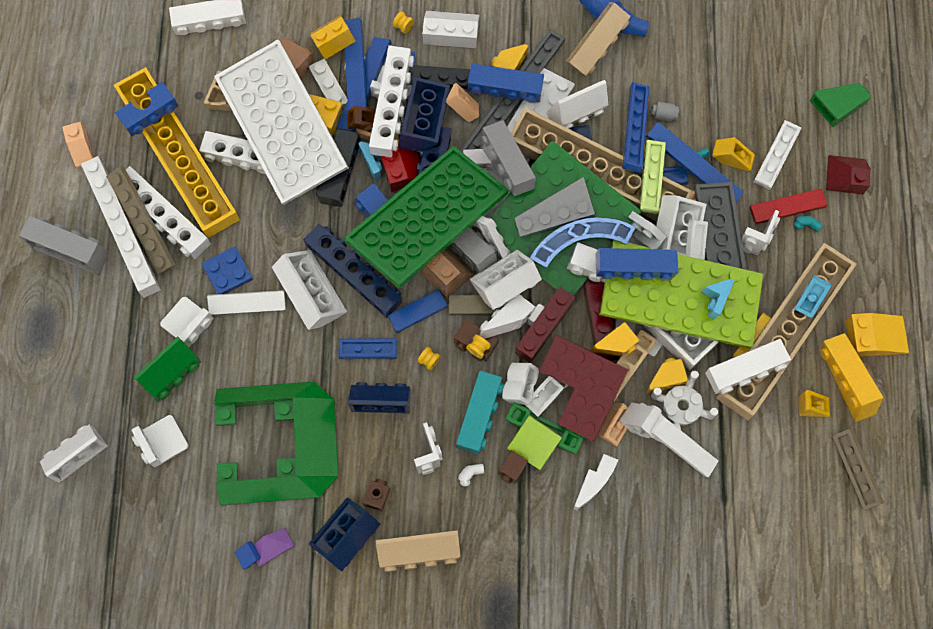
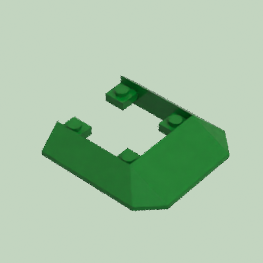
M314 381L217 389L214 400L216 426L237 425L236 407L274 404L276 422L294 420L295 458L276 459L277 477L238 480L237 462L217 464L216 487L220 506L320 498L338 478L334 398Z

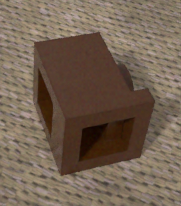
M353 106L347 111V129L354 128L370 131L373 128L375 109Z
M376 479L375 482L370 481L362 502L363 505L383 511L390 491V487L386 486L387 482ZM379 490L380 495L374 496L373 492Z

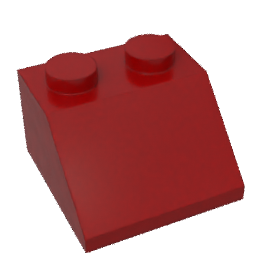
M397 148V151H393L392 157L380 156L391 192L401 190L419 175L417 173V165L420 159L416 151Z

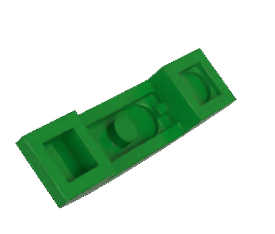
M515 402L513 403L505 418L506 421L520 429L528 415L562 436V439L556 446L557 448L575 455L577 454L585 437L569 429H564L540 416L537 417L532 413V410Z

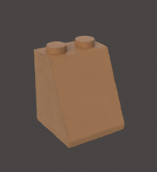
M281 37L279 41L302 81L309 70L308 66L314 63L313 53L309 48L297 45L292 39Z
M449 247L421 270V273L437 290L439 289L446 299L474 275V272Z

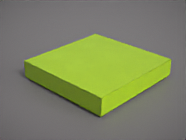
M528 415L507 446V449L528 460V463L541 470L562 439V436Z

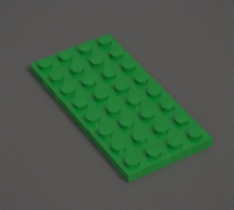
M452 146L346 235L344 241L400 289L477 222L481 216L485 215L508 194L509 190L459 149Z

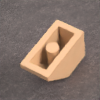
M81 122L62 126L66 144L75 167H82L81 163L93 158L87 131Z

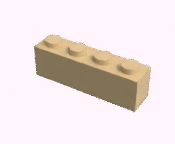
M609 2L567 58L566 62L582 75L591 74L596 67L595 63L598 59L601 60L605 56L607 47L617 40V34L620 30H624L627 27L631 16L617 4Z

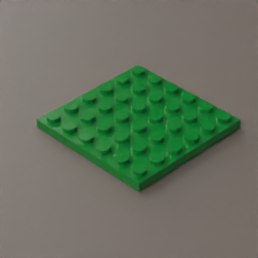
M552 140L530 167L536 177L535 189L513 196L510 192L490 218L496 223V230L503 237V243L510 253L519 250L530 258L538 245L560 227L521 238L515 217L583 177L595 213L594 217L590 218L616 219L631 225L633 221L628 216L632 211L638 215L642 211ZM587 238L577 242L599 250V248H611L613 240L607 238ZM577 242L562 249L547 267L533 260L540 277L554 289L557 290L561 287L573 296L588 279V276L583 274L576 275L567 269L573 248Z

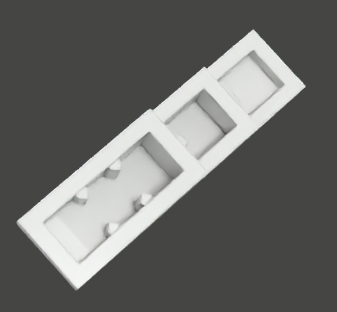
M548 376L533 393L530 404L525 406L539 417L569 385Z

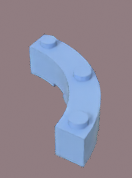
M609 218L577 220L558 228L547 236L534 250L530 259L547 267L562 249L574 242L587 238H607L627 244L636 227L626 222Z

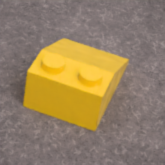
M862 313L851 314L845 320L848 339L859 357L909 353L903 316Z

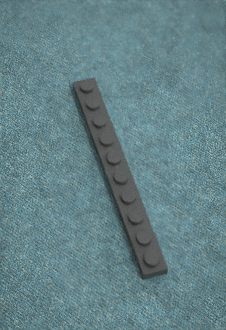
M550 29L519 71L540 74L565 42V38ZM500 96L460 151L463 153V150L483 149L481 141L483 127L502 120L506 122L521 102V99L511 100Z

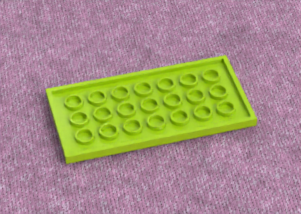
M613 240L611 248L651 249L632 243L624 244L617 240ZM678 254L679 273L672 280L663 281L660 278L642 280L641 277H634L631 280H623L622 277L605 279L599 315L743 348H753L763 280L762 273ZM733 279L734 283L721 314L715 319L708 317L709 309L707 307L712 298L702 294L701 291L707 286Z

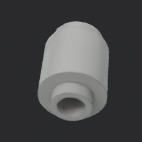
M657 101L656 105H652L651 115H654L653 118L655 120L672 122L678 118L679 107L675 106V104Z

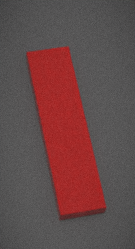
M821 188L754 204L749 208L754 223L760 224L768 222L775 210L779 211L777 217L784 218L826 208L827 202Z

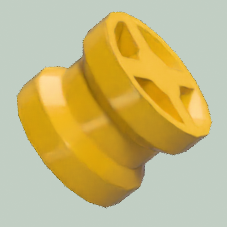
M401 11L394 18L392 26L396 29H401L403 34H407L414 24V19L407 17Z
M475 334L472 343L468 344L466 349L474 356L482 359L484 351L489 349L491 345L483 337Z
M426 347L417 362L424 364L426 369L431 371L438 363L441 355L432 352L430 347Z

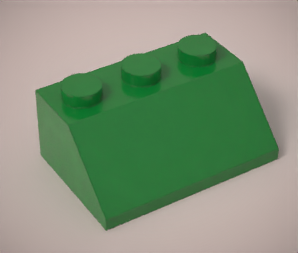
M177 336L133 378L159 402L166 399L175 386H180L189 373L195 372L199 368L201 361Z

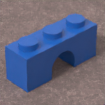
M163 82L147 91L151 104L146 109H137L130 102L115 112L131 137L135 134H140L144 128L157 123L161 117L172 113L178 107L175 98Z

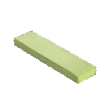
M646 141L640 210L642 212L658 214L660 211L666 142Z

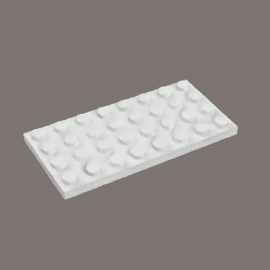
M279 39L214 76L283 205L349 168Z

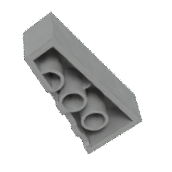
M504 120L483 127V136H481L483 151L505 182L507 190H510L513 196L535 189L536 177Z
M584 177L515 217L520 237L524 238L564 226L577 220L594 217L595 213Z
M472 227L451 243L455 254L459 258L463 256L464 261L472 271L476 270L480 273L498 262L495 247L491 243L487 244L483 236L478 231L475 233Z

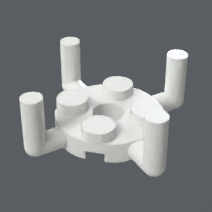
M697 371L691 372L685 386H676L667 395L661 394L662 390L660 388H655L651 394L652 399L663 403V410L667 418L680 430V425L691 424L699 416L712 420L718 414L716 408H712L710 411L703 409L702 396L693 389L695 380L699 376ZM685 401L688 409L685 411L680 410L678 402Z

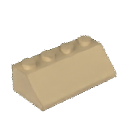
M458 530L376 540L379 567L384 569L385 572L397 571L396 567L403 566L405 570L415 569L419 564H425V567L437 566V562L444 561L445 565L456 564L457 560L461 559Z

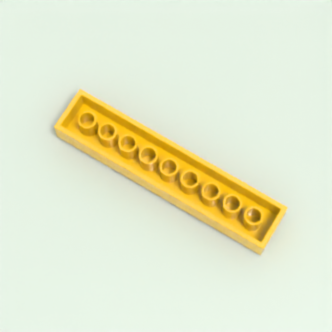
M145 67L114 84V87L125 105L131 102L135 108L142 110L151 104L147 91L157 84ZM174 111L161 117L157 123L144 128L142 131L143 135L207 238L212 237L240 220Z

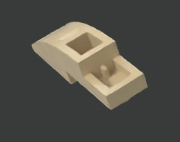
M643 330L637 335V338L640 340L635 344L637 348L630 354L625 352L617 362V364L628 368L629 371L616 398L657 342L655 338Z

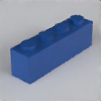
M472 63L468 80V91L473 94H488L492 97H507L511 100L521 99L529 103L540 102L544 74Z
M599 248L595 254L596 277H602L603 279L622 277L623 280H631L634 277H641L642 280L660 278V280L668 281L672 280L679 273L677 250Z

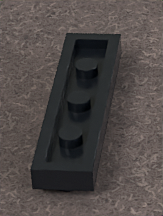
M420 65L409 67L411 79L408 85H412L414 77L450 85L449 88H452L457 83L461 88L468 89L470 69Z

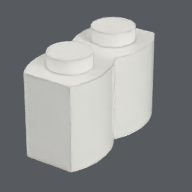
M512 362L507 372V382L502 391V399L510 404L515 402L517 404L529 405L533 398L534 385L538 379L539 369L531 363Z

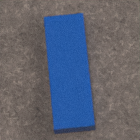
M438 289L388 315V318L395 331L399 333L448 306Z
M397 338L339 339V359H397Z

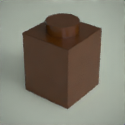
M511 450L499 470L500 478L509 484L511 482L516 484L528 465V460Z

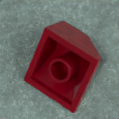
M829 155L826 190L863 195L870 187L871 169L866 159Z

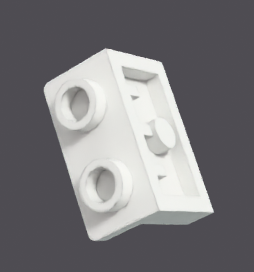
M634 211L628 216L634 222L632 225L637 229L633 237L647 247L657 249L667 237L655 225Z

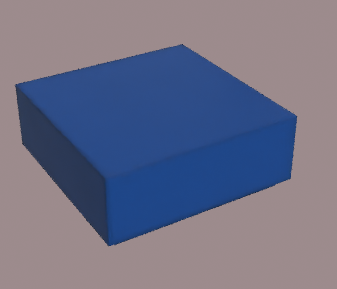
M252 541L245 543L234 552L243 569L249 568L261 559Z

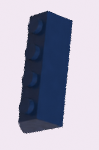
M414 77L398 148L417 152L437 145L450 85Z

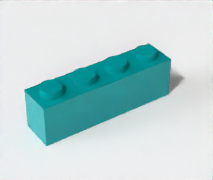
M479 371L456 448L478 455L480 449H485L487 439L484 436L486 431L490 432L493 420H490L492 413L497 411L499 402H496L498 394H502L504 384L501 383L502 377Z

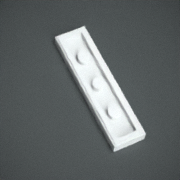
M786 120L784 121L754 183L768 190L772 188L801 127Z
M285 290L213 294L207 296L208 310L211 315L286 310Z
M659 417L650 433L703 476L709 477L718 460L665 417Z

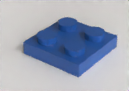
M236 246L201 263L217 294H226L253 280Z

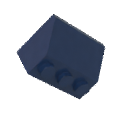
M357 382L356 385H351L348 405L351 412L410 414V386L403 383H397L395 386H387L386 383H376L374 386L364 382Z
M347 497L309 542V545L342 572L381 524L365 509Z

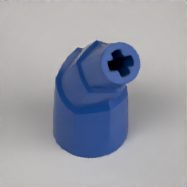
M579 0L595 20H597L609 2L617 4L631 16L627 27L619 32L626 35L632 34L645 37L649 21L635 17L623 7L620 0Z

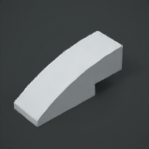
M603 454L597 471L588 470L573 508L574 510L580 509L598 494L613 473L618 459Z

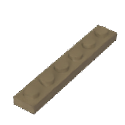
M118 167L106 177L157 274H163L176 264L125 167Z

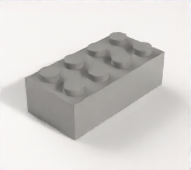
M29 216L19 234V237L31 249L95 275H99L108 257L104 247L99 245L98 240L92 237L86 239L82 237V234L74 230L69 232L57 223H54V225L49 224L46 219L39 216L37 218Z

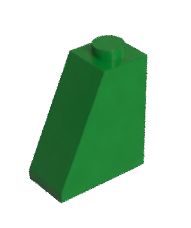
M860 83L817 90L809 101L828 123L834 127L866 105L871 95L867 88L863 87Z

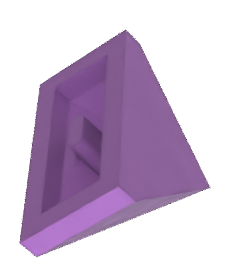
M285 528L263 536L254 544L261 557L257 561L258 566H262L295 546Z

